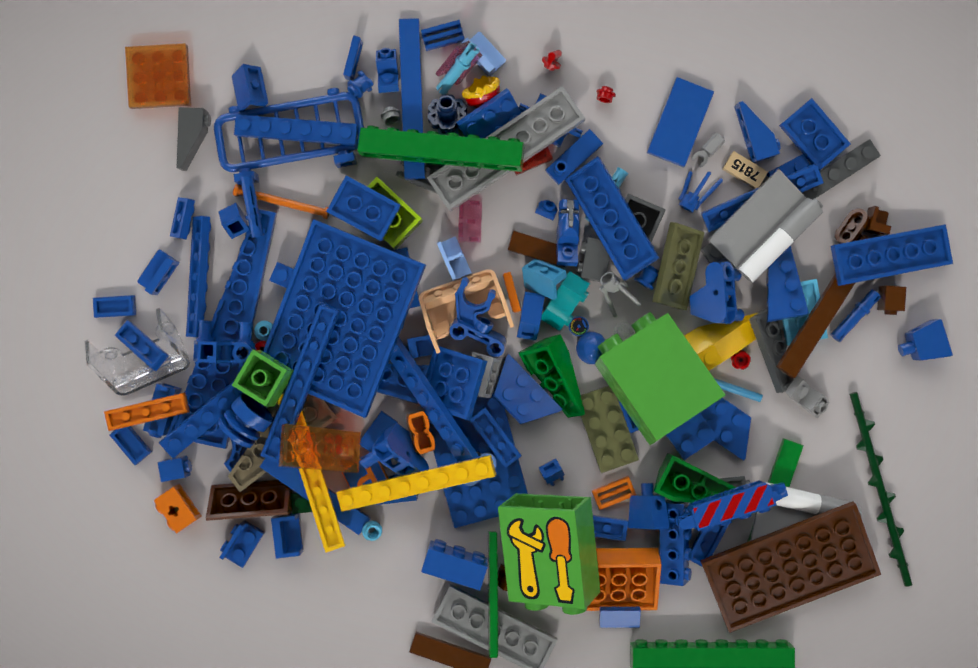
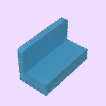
M534 259L522 267L524 287L553 300L557 298L556 285L567 277L566 270L538 259Z

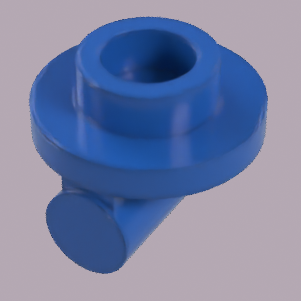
M544 200L539 202L535 213L553 221L558 208L554 202Z

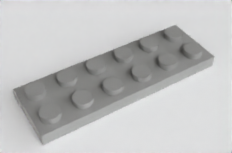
M450 584L432 619V623L488 650V603ZM498 609V656L522 668H544L557 642V638Z

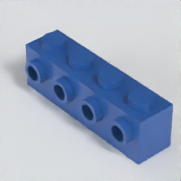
M666 500L669 529H660V584L684 586L691 580L692 571L689 568V560H691L692 550L689 548V540H691L692 529L681 530L675 524V518L688 512L687 507L689 503Z

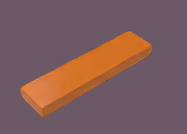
M185 392L104 411L108 431L189 413L190 410Z

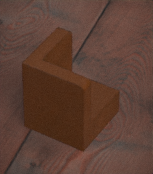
M878 206L869 207L867 211L869 223L864 232L880 236L890 234L891 226L886 225L889 213L879 210Z

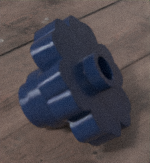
M452 94L441 95L439 100L433 99L427 107L429 124H431L433 129L440 128L441 133L455 132L456 128L459 129L456 122L467 115V105L462 99H455Z

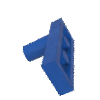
M589 129L545 170L546 173L559 186L603 145L602 141Z

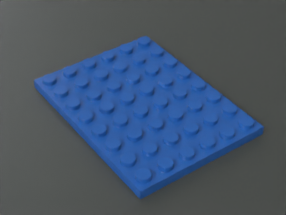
M313 219L263 352L294 370L319 305L324 304L341 311L308 394L366 418L426 264Z

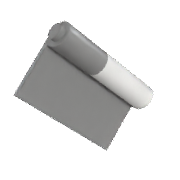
M777 169L708 240L748 281L753 283L823 213V205L815 198L813 200L806 198L783 172Z

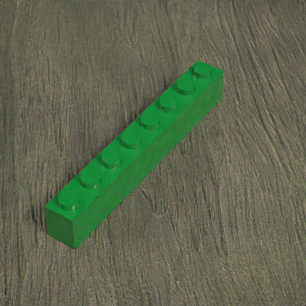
M367 126V128H360L357 152L362 157L522 172L525 147L523 142L515 138H509L506 141L494 136L484 139L477 135L462 137L456 133L440 135L435 131L419 133L418 130L408 129L406 132L399 131V129L388 127L387 130L379 129L377 126Z
M638 639L635 642H630V667L795 668V648L790 642L783 639H778L776 642H768L763 639H758L756 642H748L744 639H738L736 642H728L724 639H718L716 642H708L704 639H698L695 642H688L684 639H678L675 642H668L664 639L647 642V640Z

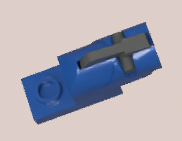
M562 199L559 201L558 226L556 230L557 265L559 266L578 265L580 221L579 203L575 199Z

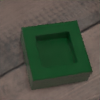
M297 492L291 494L292 514L312 512L307 499Z

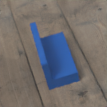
M242 64L232 75L238 110L243 112L249 105L265 107L268 104V98L261 67Z
M158 250L137 282L145 287V291L149 294L158 295L180 262L164 251Z

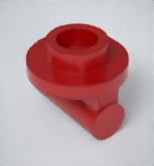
M555 50L550 52L548 57L544 56L542 58L544 67L551 71L560 69L561 64L557 61L562 56V52Z

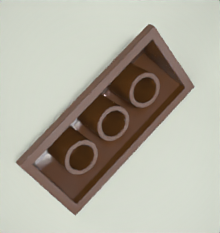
M279 480L253 482L241 492L233 483L211 485L206 521L287 515L292 511V489Z

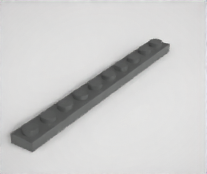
M870 139L821 170L820 174L824 183L806 190L802 194L812 200L819 197L881 156L872 141ZM711 243L701 248V252L709 264L719 262L725 258Z

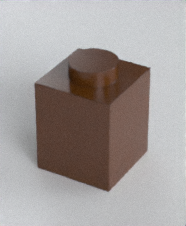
M879 286L878 293L881 299L878 300L877 310L884 311V315H897V312L905 311L907 287Z

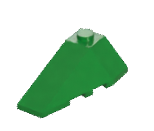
M561 334L544 338L519 352L528 372L531 375H536L541 381L539 385L543 389H548L553 395V400L562 408L563 413L568 418L585 414L570 353Z
M667 453L658 471L654 492L672 501L690 503L736 487Z

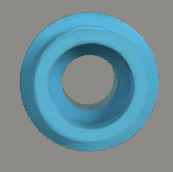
M269 321L258 322L254 328L256 337L266 341L273 324ZM262 327L267 328L266 334L261 333Z
M368 521L362 528V534L369 541L377 540L382 534V527L377 521ZM370 528H375L374 532H368Z

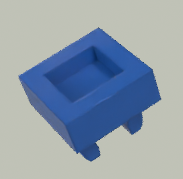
M556 458L539 467L547 485L554 486L553 481L559 478L561 481L564 480L563 476L565 474Z

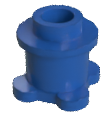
M362 70L357 72L358 77L353 81L349 80L347 82V90L353 97L361 98L365 91H372L374 84Z
M649 265L634 280L648 290H653L654 287L652 285L658 278L659 270Z

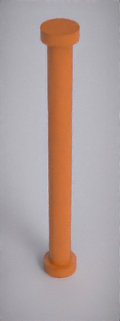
M235 185L233 190L234 196H243L241 185ZM255 191L257 200L320 215L324 219L329 217V213L326 212L328 207L321 208Z

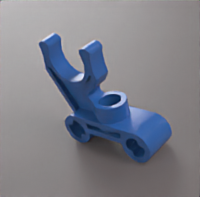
M463 277L460 287L455 293L457 318L454 319L450 327V335L455 340H462L466 336L487 345L486 349L489 355L499 357L504 353L507 343L506 338L492 330L494 326L492 321L478 316L490 309L491 302L496 296V291L491 289L486 301L481 304L471 303L464 294V289L468 285L469 279ZM494 343H498L499 347H495Z

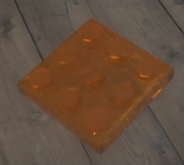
M186 43L125 47L129 108L191 106L188 45Z

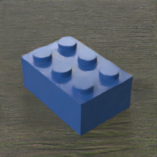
M431 540L421 572L480 591L488 568V558L485 557V554L478 551L473 553L465 551L466 548L458 545L451 547L446 545L447 543L443 540Z

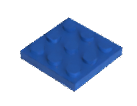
M439 346L440 353H436L434 348L426 375L427 380L451 415L471 420L488 361Z

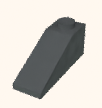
M179 107L176 168L181 171H187L208 133V126L210 127L211 116L204 108Z

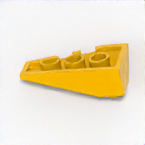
M758 313L746 315L742 321H734L731 324L713 323L699 326L684 336L706 368L711 370L756 340L749 319Z

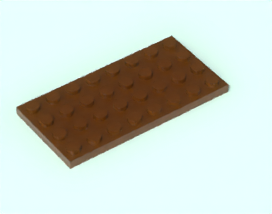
M854 501L700 560L729 633L882 575Z

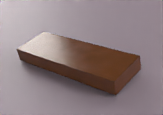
M513 231L508 251L557 265L556 243Z

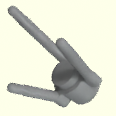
M607 272L601 277L600 283L602 286L599 289L603 292L613 317H616L617 314L608 292L615 293L620 289L636 305L641 306V303L625 289L629 285L613 272Z

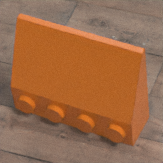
M596 548L600 593L589 604L586 611H600V607H640L641 610H657L661 576V559L658 548Z

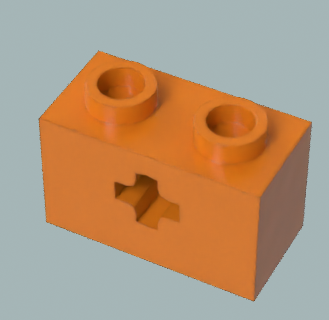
M180 483L154 500L157 511L165 516L168 527L175 531L176 534L202 517ZM176 507L179 508L177 512L174 511Z

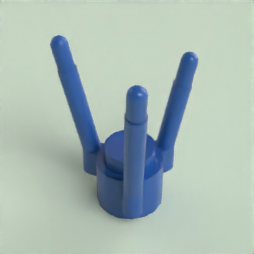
M689 171L683 191L678 198L681 201L679 205L693 213L694 209L698 210L700 205L723 182V179L720 178L699 199L698 194L710 177L711 172H707L694 193L689 192L686 194L692 177V171Z

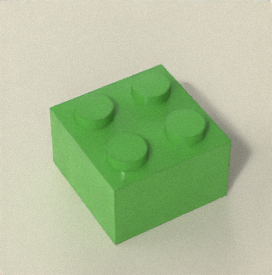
M252 349L232 386L266 407L275 406L290 381L294 370L265 352Z

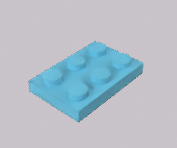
M817 279L801 282L809 313L804 316L782 320L787 346H790L820 298ZM827 329L820 340L828 338Z

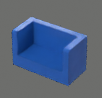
M299 513L274 515L271 518L276 559L300 556L304 551Z

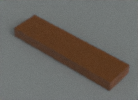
M419 632L415 633L409 651L412 654L453 668H489L491 662L489 656Z

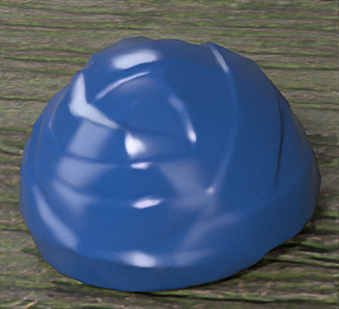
M594 331L580 336L576 344L578 357L584 363L595 364L602 355L598 346L606 339L600 333Z

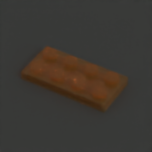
M283 424L281 429L279 466L359 473L361 432Z

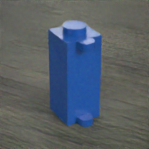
M158 383L156 384L152 400L180 394L182 388ZM174 416L146 422L143 431L148 432L149 436L161 438V436L167 435Z

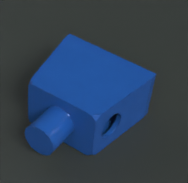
M942 319L929 320L906 332V343L898 345L900 355L906 356L911 354L913 360L922 361L953 356Z
M641 483V495H632L630 497L628 528L669 529L665 497L654 495L653 483Z

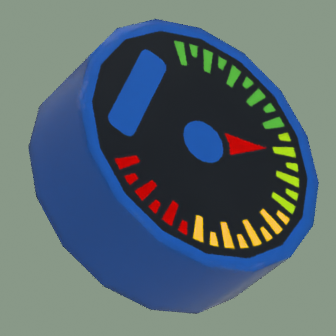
M577 316L572 319L568 327L573 335L583 336L587 333L589 324L584 317Z

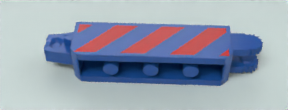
M758 480L690 502L687 507L688 512L675 518V524L681 530L695 528L697 531L707 532L713 529L712 526L718 524L725 526L731 524L732 520L737 518L747 519L752 516V513L758 511L759 513L768 512L771 510V507L777 505L776 501L788 496L784 483L769 485Z

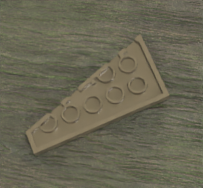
M310 394L307 395L302 409L311 437H313L338 417L326 401ZM278 404L271 412L274 419L279 409ZM272 424L266 431H259L260 438L255 440V444L251 448H247L228 475L239 492L266 473L265 470L259 467L265 459L260 455ZM290 441L283 456L284 458L293 452Z

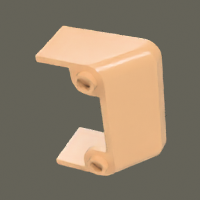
M483 270L466 276L469 279V283L464 289L467 300L474 304H481L486 301L489 291L491 289L495 290L496 296L491 302L490 309L487 311L489 317L499 319L506 316L510 328L514 327L495 272L493 270ZM462 278L426 290L419 296L426 328L436 353H440L437 340L445 338L450 333V324L457 318L455 293L460 287Z

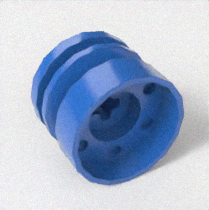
M243 393L231 404L233 410H226L224 415L218 419L220 429L231 440L245 448H251L255 444V440L260 438L259 431H266L274 422L272 414L266 407Z

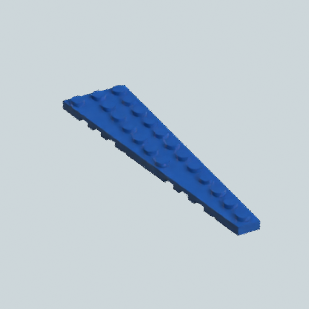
M259 209V214H262L260 220L264 236L251 238L250 230L246 232V237L240 247V253L233 265V271L229 280H227L225 291L212 319L211 339L213 341L237 342L239 340V322H253V330L277 217L275 212ZM244 347L241 354L245 358L248 351ZM195 362L194 370L188 379V385L185 390L190 412L174 416L167 435L231 383L239 374L244 363ZM217 422L194 442L226 449L229 437L220 429Z

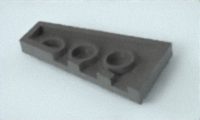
M767 307L751 317L749 321L776 393H783L794 379L776 367L786 352L787 343L786 340L782 339L781 329L784 328L782 320L767 322Z

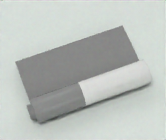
M786 487L788 496L776 501L777 505L771 507L770 511L759 513L758 511L755 513L751 540L851 501ZM856 503L857 508H858L859 513H860V516H861V515H862V509L860 508L859 504Z

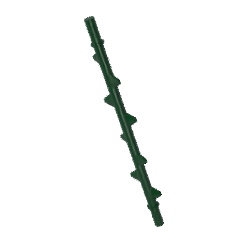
M853 392L849 395L855 412L853 414L856 416L862 440L856 445V449L865 451L873 475L868 481V485L876 487L883 510L876 519L878 522L887 524L893 545L889 558L897 559V567L900 569L904 586L909 587L913 584L899 539L904 533V529L896 527L890 503L896 495L885 490L879 465L884 459L882 456L875 455L869 431L874 427L875 422L865 419V412L862 410L858 392Z

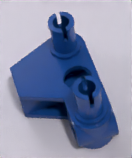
M728 261L710 263L705 271L706 285L689 296L691 315L721 324L742 321L745 314L742 309H737L735 282L741 279L742 274L737 269H734Z
M199 320V335L194 340L193 361L245 363L252 349L257 350L255 343L251 341L253 322H239V340L237 342L213 341L211 339L212 321ZM244 347L248 351V355L245 358L241 354Z
M398 423L382 431L374 443L372 451L360 458L361 465L366 469L378 461L391 469L396 474L390 476L389 479L429 469L427 461L415 452L409 431ZM391 458H394L397 464L393 465Z

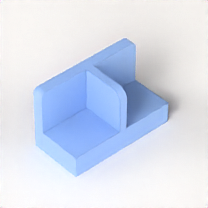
M456 236L443 242H437L453 281L471 274Z

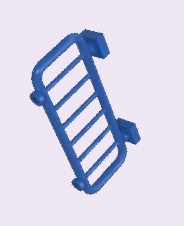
M331 88L327 90L328 95L247 109L243 112L238 110V106L229 107V113L220 115L214 123V134L220 165L228 172H239L233 174L234 181L238 185H241L240 177L253 175L254 183H259L258 174L251 171V169L338 154L333 156L337 168L357 165L356 156L353 152L350 153V151L358 149L360 128H364L360 102L357 97H353L349 92H339V88ZM349 100L352 103L355 124L358 125L356 146L337 145L325 148L324 143H320L321 149L305 151L304 142L299 141L301 152L285 155L283 140H279L281 156L265 158L262 138H258L261 160L246 162L242 137H237L242 163L229 164L227 161L222 125L225 122L235 120L236 114L260 116L274 113V116L279 118L278 112L294 109L295 119H299V108L314 106L316 121H320L317 105L333 102L336 121L341 122L337 101Z

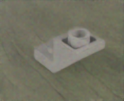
M796 376L785 391L792 400L816 418L826 411L830 403L823 394L811 388L799 376Z

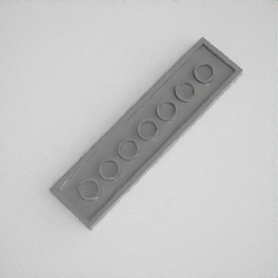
M561 86L484 139H488L490 136L506 141L509 138L519 139L520 142L524 143L525 147L524 163L583 123L585 117L564 87ZM445 165L428 176L427 179L449 212H451L510 171Z

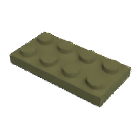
M670 222L652 302L687 310L705 232L676 222Z
M607 385L582 394L581 399L585 414L581 418L600 472L604 473L638 461L639 458L618 398L610 386Z

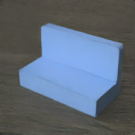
M481 32L475 34L471 39L467 37L461 43L463 50H465L469 43L477 45L475 49L479 48L480 51L473 61L487 76H491L506 62V59Z

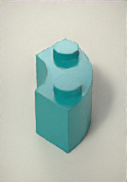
M571 271L568 272L567 277L558 287L557 298L550 300L541 317L542 321L558 331L564 325L568 327L574 317L571 314L579 301L583 303L589 294L586 290L590 283Z

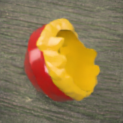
M484 75L481 76V79L474 78L473 83L462 91V97L465 98L467 105L478 108L501 92L500 80L497 77H486Z

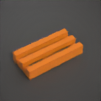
M511 272L504 273L503 278L512 312H519L521 309Z
M629 476L592 490L599 510L626 500L632 495H636ZM627 482V485L622 486L618 489L598 496V494L601 492H604L608 489H611L613 487H616ZM630 489L631 491L629 493L621 495L602 504L600 502L603 499L611 497L625 490Z

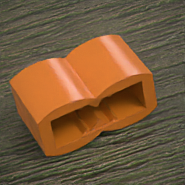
M417 411L407 414L406 424L412 433V443L415 451L419 454H424L435 450V440L429 431V420L425 412Z

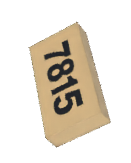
M735 151L731 153L722 170L754 189L759 188L768 171Z

